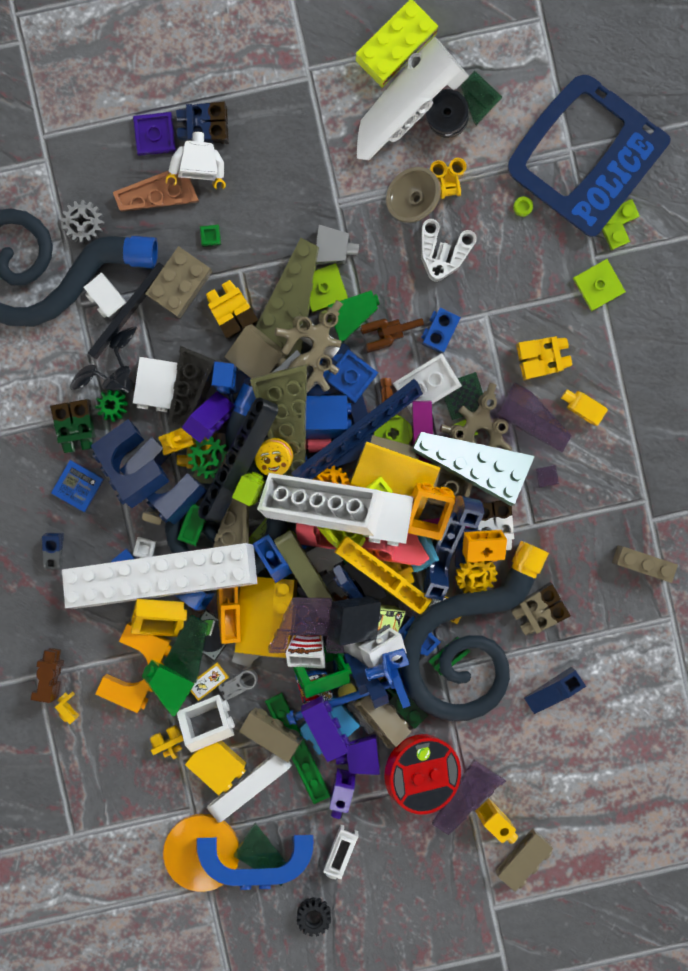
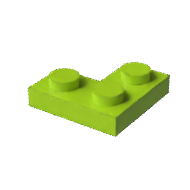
M633 199L624 202L602 229L611 251L630 242L623 224L640 217Z

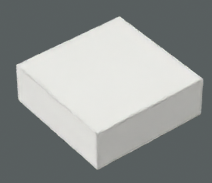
M137 537L133 556L141 558L153 557L157 541Z

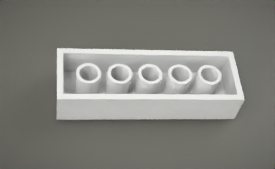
M269 473L257 509L266 518L375 536L385 498L376 489Z

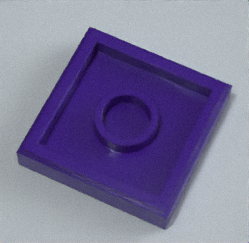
M171 112L133 116L138 156L176 152Z

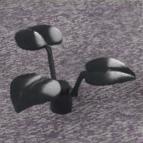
M135 326L124 329L117 333L110 342L109 347L114 349V353L121 366L112 375L106 377L102 373L95 371V365L85 366L74 376L70 389L82 388L91 381L94 375H98L105 380L102 387L106 390H120L123 394L132 391L135 384L129 378L131 369L129 366H124L118 351L119 348H123L129 343L138 328Z

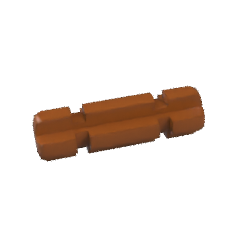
M391 378L380 379V387L383 388L381 389L382 403L393 395L392 388H390L392 386Z

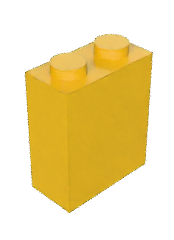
M222 740L196 750L185 763L194 774L218 795L222 792L226 793L233 785L231 782L235 778L239 779L246 771L244 769L246 762Z

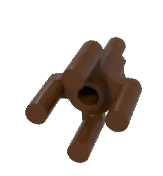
M383 318L361 325L362 335L377 330L380 340L366 344L367 353L391 346L394 340L404 338L403 331L423 326L424 322L420 318L400 324L399 319L388 322L387 319Z

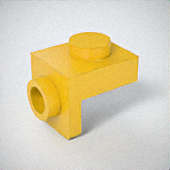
M73 691L69 695L65 692L57 700L59 704L54 707L59 712V717L69 724L80 716L67 702L75 695Z

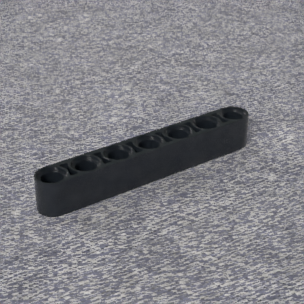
M260 397L254 400L199 506L198 515L201 519L219 523L224 518L233 500L232 496L241 476L245 475L249 470L277 416L278 405Z

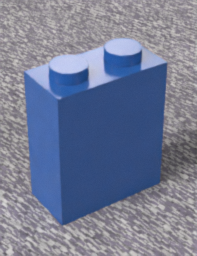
M347 395L307 396L306 439H336L351 427V420H348V414H351V403H347Z

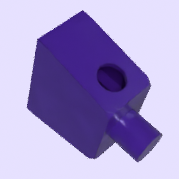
M375 734L349 741L348 753L336 758V765L348 764V770L351 774L380 775Z
M340 768L336 770L329 809L332 810L331 816L336 819H341L343 813L349 812L355 788V774L349 773V770Z

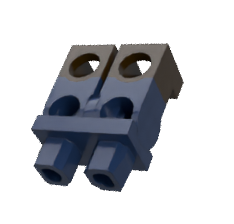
M225 101L194 105L186 104V108L176 110L177 121L187 122V128H177L179 140L192 141L193 132L204 133L205 143L229 144L228 114Z

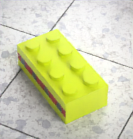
M409 0L356 52V62L383 88L408 63V59L412 54L418 53L437 35L438 25L413 0Z

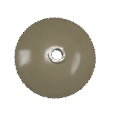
M412 167L404 170L393 179L388 188L386 205L389 212L395 219L405 223L424 219L438 204L441 194L440 182L437 176L427 168Z

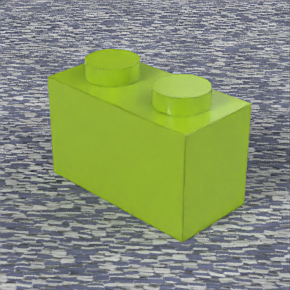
M256 472L241 476L232 498L248 506L257 503L265 487L266 480H263V476Z

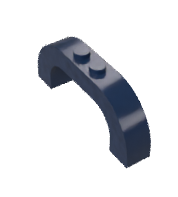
M461 495L455 497L456 501L442 540L434 539L432 542L439 561L425 568L424 597L443 601L449 589L448 571L451 557L466 526L477 529L483 518L484 508L480 500Z

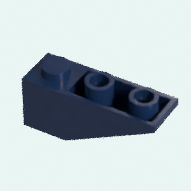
M570 667L525 696L524 699L532 712L536 714L571 697L585 688L586 685L577 671Z

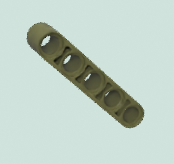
M289 530L274 539V542L320 618L325 621L330 618L332 601H335L299 540L293 531Z

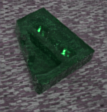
M476 71L461 84V89L467 101L473 122L477 126L500 102L502 96Z

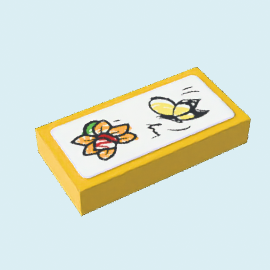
M217 662L193 680L195 684L191 692L199 701L227 680L229 676Z

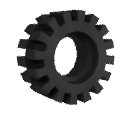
M312 897V900L307 898L305 903H301L297 911V925H299L300 931L303 930L305 935L309 933L311 937H313V934H316L317 937L319 933L324 934L325 929L328 930L329 924H331V912L327 902H322L321 898H318V900H315V897ZM312 910L318 911L321 914V920L317 923H310L306 917L308 912Z

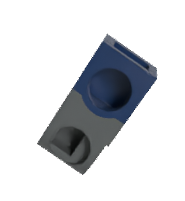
M45 533L42 536L44 569H62L64 533Z

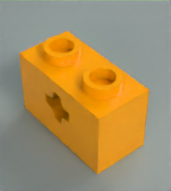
M502 530L464 532L462 553L466 561L472 563L505 560L507 538Z

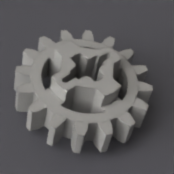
M84 200L81 201L80 205L74 201V207L68 205L69 211H63L66 218L61 219L66 224L62 226V229L67 231L66 235L68 237L72 236V240L75 242L79 238L81 243H84L85 239L92 242L91 237L93 236L98 238L96 233L103 232L100 225L105 224L100 220L104 217L102 213H98L100 209L97 206L93 208L92 202L86 205ZM88 211L92 212L95 218L89 217ZM84 218L86 222H83V225H81L79 222H82ZM71 226L77 227L78 233L74 232Z

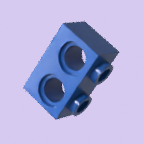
M439 308L438 312L434 311L429 320L432 322L430 329L425 328L421 339H424L422 345L439 353H444L461 317L442 308ZM446 317L449 321V324L447 326H441L439 324V318ZM432 334L439 335L440 343H432L430 336Z

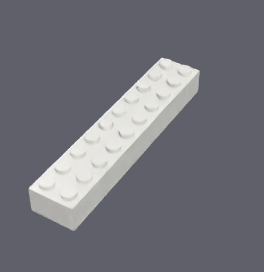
M248 543L62 570L65 608L70 609L257 584L254 546Z

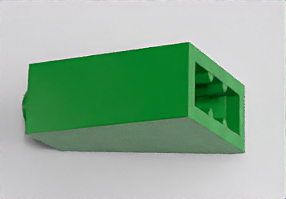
M372 290L339 301L343 305L338 311V322L334 327L341 343H344L377 312V306L380 305L377 294L373 295Z
M154 660L150 661L142 674V678L163 707L175 717L195 683L186 675Z

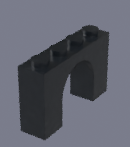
M341 561L333 565L334 568L340 565L346 572L348 571L351 577L360 585L365 596H370L376 600L387 596L381 586L350 563ZM325 569L319 572L326 586L336 576L333 570L327 572ZM301 585L297 587V591L317 631L328 626L330 618L323 621Z

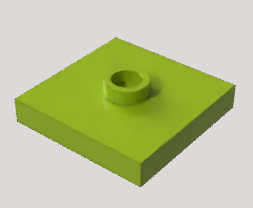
M608 259L573 278L591 311L626 292Z
M336 263L314 271L313 289L310 296L312 313L328 308V305L335 303L336 300L341 301L348 298Z

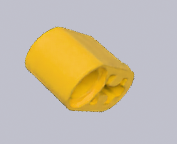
M566 389L561 397L562 400L569 403L567 408L595 426L600 424L608 411L606 407L580 391L574 394Z

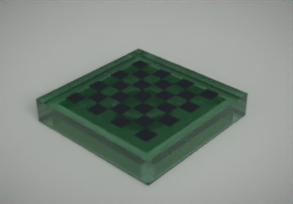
M476 372L458 378L462 386L444 397L451 421L464 417L458 412L462 406L471 412H475L478 409V400L483 391Z

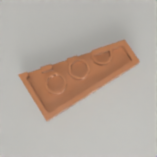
M169 170L113 192L121 212L196 203L199 200L190 178H181L176 174L177 184L174 186L175 179L172 177L168 178L166 184V176L170 173Z

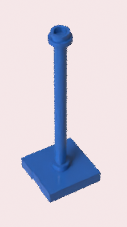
M399 669L391 670L393 684L390 685L388 680L381 682L384 689L395 688L402 707H409L410 702ZM359 691L330 700L329 703L334 708L369 694L367 692L360 695ZM291 710L290 713H287L290 725H296L297 720L304 718L301 711L294 713Z

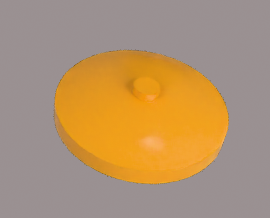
M194 814L180 820L171 829L164 844L163 859L167 872L177 884L196 892L211 891L224 885L212 879L202 868L197 855V838L217 837V855L220 862L230 869H236L240 858V845L236 833L227 822L223 820L218 823L213 815Z

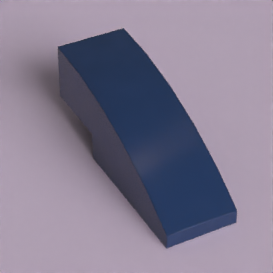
M344 654L360 695L368 692L375 709L388 704V695L378 678L368 681L365 669L368 667L350 654Z

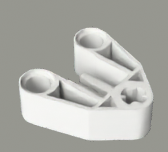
M427 219L423 223L421 228V260L432 281H441L458 270L476 243V234L473 231L465 230L460 234L450 263H446L451 245H448V243L440 242L436 258H432L437 242L439 223L434 219ZM431 225L435 228V232L428 233L425 227ZM467 236L471 239L472 243L466 245L462 242V238ZM436 268H439V272L442 271V273H439V275L436 276L434 275L435 271L433 272L432 270H436Z

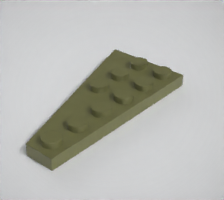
M300 238L256 325L258 330L282 349L287 339L274 335L275 328L292 329L295 317L304 316L308 318L310 296L313 289V277L316 270L319 247L303 238ZM298 339L289 354L285 356V359L290 357L296 350L300 354L302 353L303 340Z
M307 364L250 379L256 399L260 397L278 405L277 416L267 434L269 439L279 438L284 440L293 451V462L283 474L286 476H292L291 473L305 463Z

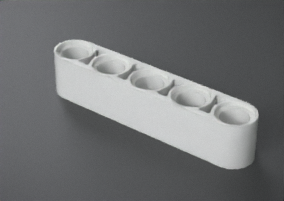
M272 754L236 782L226 793H222L207 806V809L218 823L222 822L285 773L292 764Z

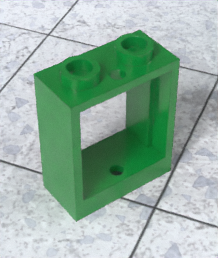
M335 643L324 646L325 663L334 660L339 672L310 681L306 672L307 669H310L309 667H293L306 698L350 683L349 675L352 674L351 668L348 663L345 664L344 654L341 649L338 650Z

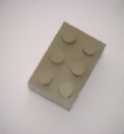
M178 246L145 294L181 319L213 272L211 268Z

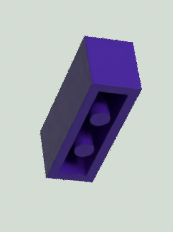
M217 391L189 416L182 429L199 443L205 438L209 440L215 431L222 427L224 421L227 422L230 419L231 411L235 405Z
M320 696L301 705V713L326 761L329 762L348 753L350 742L346 734L342 735L339 729L341 724L338 718H334L331 713L333 711L331 704L328 700L325 701L323 696Z

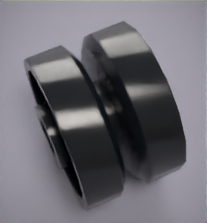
M442 89L432 99L433 105L426 112V118L431 130L436 135L443 138H453L461 134L467 127L469 121L468 104L460 92L453 89Z

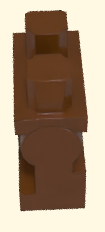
M49 648L44 650L43 658L37 661L36 667H40L36 673L39 680L38 688L32 692L30 700L51 703L58 698L61 682L57 681L61 674V667L64 665V660L60 659L61 649Z

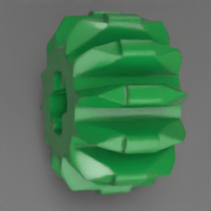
M108 390V395L102 391L103 399L96 398L98 402H101L100 405H95L96 409H101L97 414L99 416L104 415V420L106 421L110 418L112 422H115L116 416L119 419L123 418L120 412H128L126 409H123V406H128L129 403L122 402L126 396L121 395L119 397V390H116L114 394L113 390ZM110 401L116 403V405H113L115 406L114 409L108 408Z

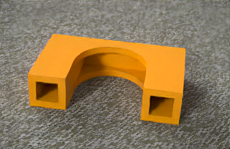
M131 622L126 624L119 642L140 651L145 656L148 665L151 660L165 665L162 663L164 656L168 657L172 646H170L172 640L166 637L131 634ZM106 674L103 676L95 695L138 713L141 708L145 709L149 701L146 696L152 690L144 679L136 683H128Z

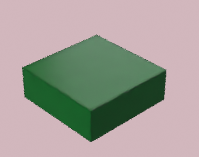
M219 225L200 226L202 247L221 245Z

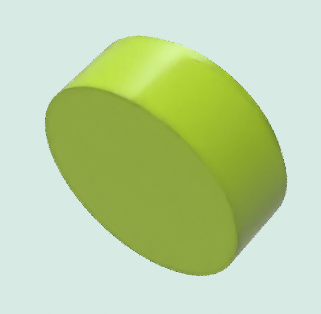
M525 196L519 197L513 205L515 214L520 217L528 216L533 210L532 200Z

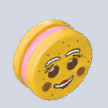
M271 438L264 441L255 456L257 468L267 476L269 473L283 475L293 462V451L290 445L279 438Z

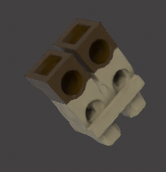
M551 582L528 595L524 601L511 610L516 620L523 616L527 617L528 621L520 625L525 636L533 632L538 634L571 616Z

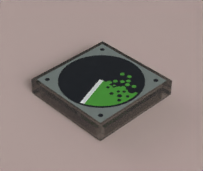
M207 608L184 638L185 642L213 662L216 661L227 645L221 644L218 616Z

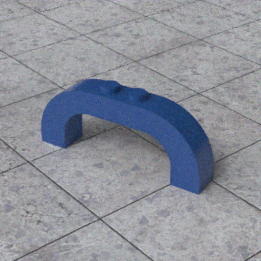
M293 835L291 857L286 864L278 868L230 869L224 866L217 855V837L197 838V855L204 871L219 883L240 886V890H250L251 885H259V889H271V885L287 883L298 877L305 870L313 853L314 840L313 835Z

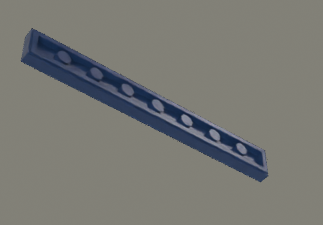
M415 379L411 380L291 473L292 476L311 480L420 397L423 393L418 382Z

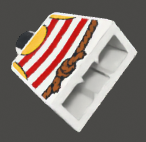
M309 624L305 630L294 632L286 651L288 667L325 668L323 633L317 631L315 625Z

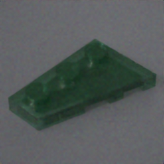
M191 614L163 663L194 683L198 681L208 623Z
M256 822L234 853L236 858L253 869L278 868L287 863Z

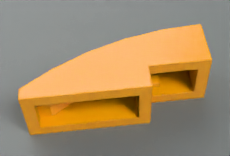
M238 587L217 589L221 644L241 642Z

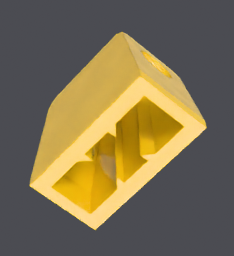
M488 798L475 810L483 826L501 843L507 840L510 844H513L518 839L515 827L509 818Z

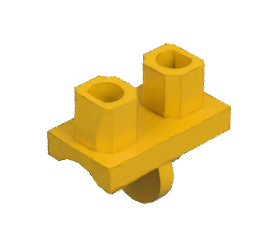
M182 428L158 437L162 444L164 455L172 454L196 444V439Z
M175 724L166 729L170 737L169 739L164 741L160 732L150 737L153 755L168 749L163 752L165 758L170 755L173 759L178 758L177 752L182 750L181 744L174 745L184 741L182 732Z

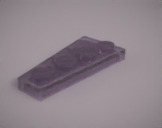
M473 759L460 779V784L454 797L447 805L440 809L432 822L433 826L449 835L467 819V816L473 810L475 811L480 806V803L487 797L489 798L496 788L500 785L502 786L506 780Z

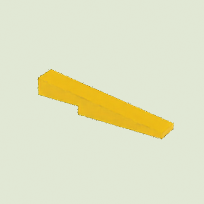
M345 536L335 550L337 555L416 613L422 614L431 603V598L424 597L423 592L349 537Z

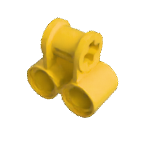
M454 158L447 167L443 161H434L429 170L433 172L434 168L439 167L443 171L442 175H436L441 186V199L453 195L460 197L461 187L459 178L463 176L466 170V162L461 158ZM459 165L462 171L459 173L454 172L452 166Z

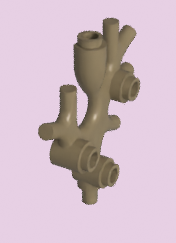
M338 300L335 301L332 308L329 307L319 314L320 323L317 325H312L311 320L307 317L297 316L293 320L292 329L275 328L274 335L287 339L286 344L281 350L285 355L289 354L298 339L307 337L312 341V349L295 358L288 367L292 368L307 364V367H313V372L307 379V392L310 391L314 383H318L323 392L328 391L330 387L323 373L328 370L336 375L339 371V368L332 364V359L324 354L327 347L340 348L341 340L333 339L329 336V330L337 324L338 311L343 305Z
M489 382L487 391H484L479 397V407L475 412L469 411L464 406L458 410L466 419L464 427L460 425H452L450 427L442 424L440 432L448 434L449 438L476 443L474 439L475 432L479 429H485L490 434L488 446L500 447L511 451L512 447L502 437V434L508 431V422L499 417L494 419L490 417V410H493L497 405L496 394H494L497 384ZM490 399L491 403L487 406L486 402ZM502 423V428L498 429L499 424ZM461 431L460 436L457 437L456 433Z

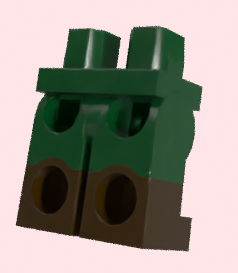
M85 399L50 405L57 442L61 443L64 453L75 452L74 441L78 440L81 442L82 450L92 449L91 445L96 435L91 414V400Z

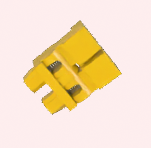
M555 336L516 344L519 361L526 360V362L520 364L523 381L561 372L565 368L572 366L571 356L561 357L560 350L569 348L567 338H557Z

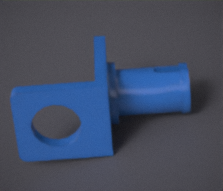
M403 648L382 654V665L366 668L365 672L368 681L385 676L389 684H393L391 670L409 665ZM400 655L403 657V660L399 663H394L392 658Z

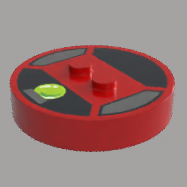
M429 734L410 736L391 752L385 766V786L391 798L408 812L420 815L436 812L451 801L459 787L461 779L459 758L454 749L438 737Z

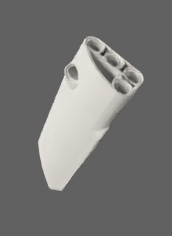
M436 37L419 53H414L409 57L407 66L361 119L357 140V159L370 160L388 141L395 142L399 140L432 107V99L446 85L455 90L469 77Z

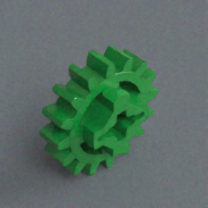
M213 437L209 441L205 438L202 443L196 440L197 446L190 447L193 453L187 455L192 457L188 464L194 465L191 469L192 471L198 470V477L204 474V478L208 479L211 474L214 479L228 452L224 451L227 446L226 444L220 446L221 440L218 439L214 442ZM205 445H212L209 450L204 451L200 449ZM218 449H219L220 452H221L222 461L218 459V456H217ZM212 453L211 457L214 460L206 463L205 455ZM196 456L200 457V467L197 463ZM214 465L218 467L213 471H206L209 466Z

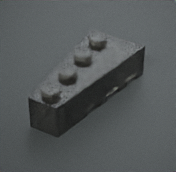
M180 346L177 375L173 387L174 394L168 418V425L177 429L182 428L189 416L204 403L212 384L214 362H217L212 358Z

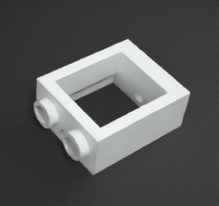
M220 695L177 712L184 743L190 752L234 736L232 728L235 727L232 717L228 715V711H230L229 704ZM218 708L223 726L195 737L190 718Z

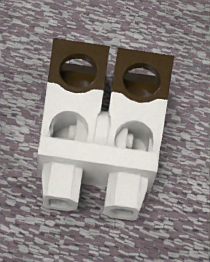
M501 500L492 501V503L482 502L484 515L477 530H502L507 538L506 550H511L512 539H514L512 506Z

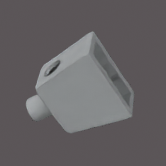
M319 225L316 244L319 247L316 265L345 264L347 255L358 256L359 244L348 243L349 234Z

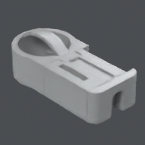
M245 669L229 681L221 683L219 690L220 692L223 691L224 699L229 700L246 690L252 689L258 682V675L252 669ZM244 673H250V674H251V675H249V676H247V677L241 679V678H242V675H243ZM251 678L255 679V682L252 685L244 684V682L250 680Z

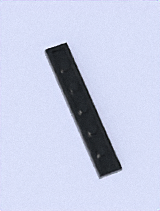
M159 262L152 269L88 351L91 357L99 358L114 336L147 296L145 293L157 278L164 265Z

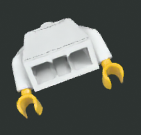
M193 132L192 141H185L184 146L179 147L172 156L169 166L170 173L166 176V184L168 178L172 177L175 179V186L177 184L176 174H178V177L213 180L212 184L216 190L217 183L222 182L221 187L224 189L226 184L222 180L224 177L223 159L218 151L214 149L212 143L204 142V133Z

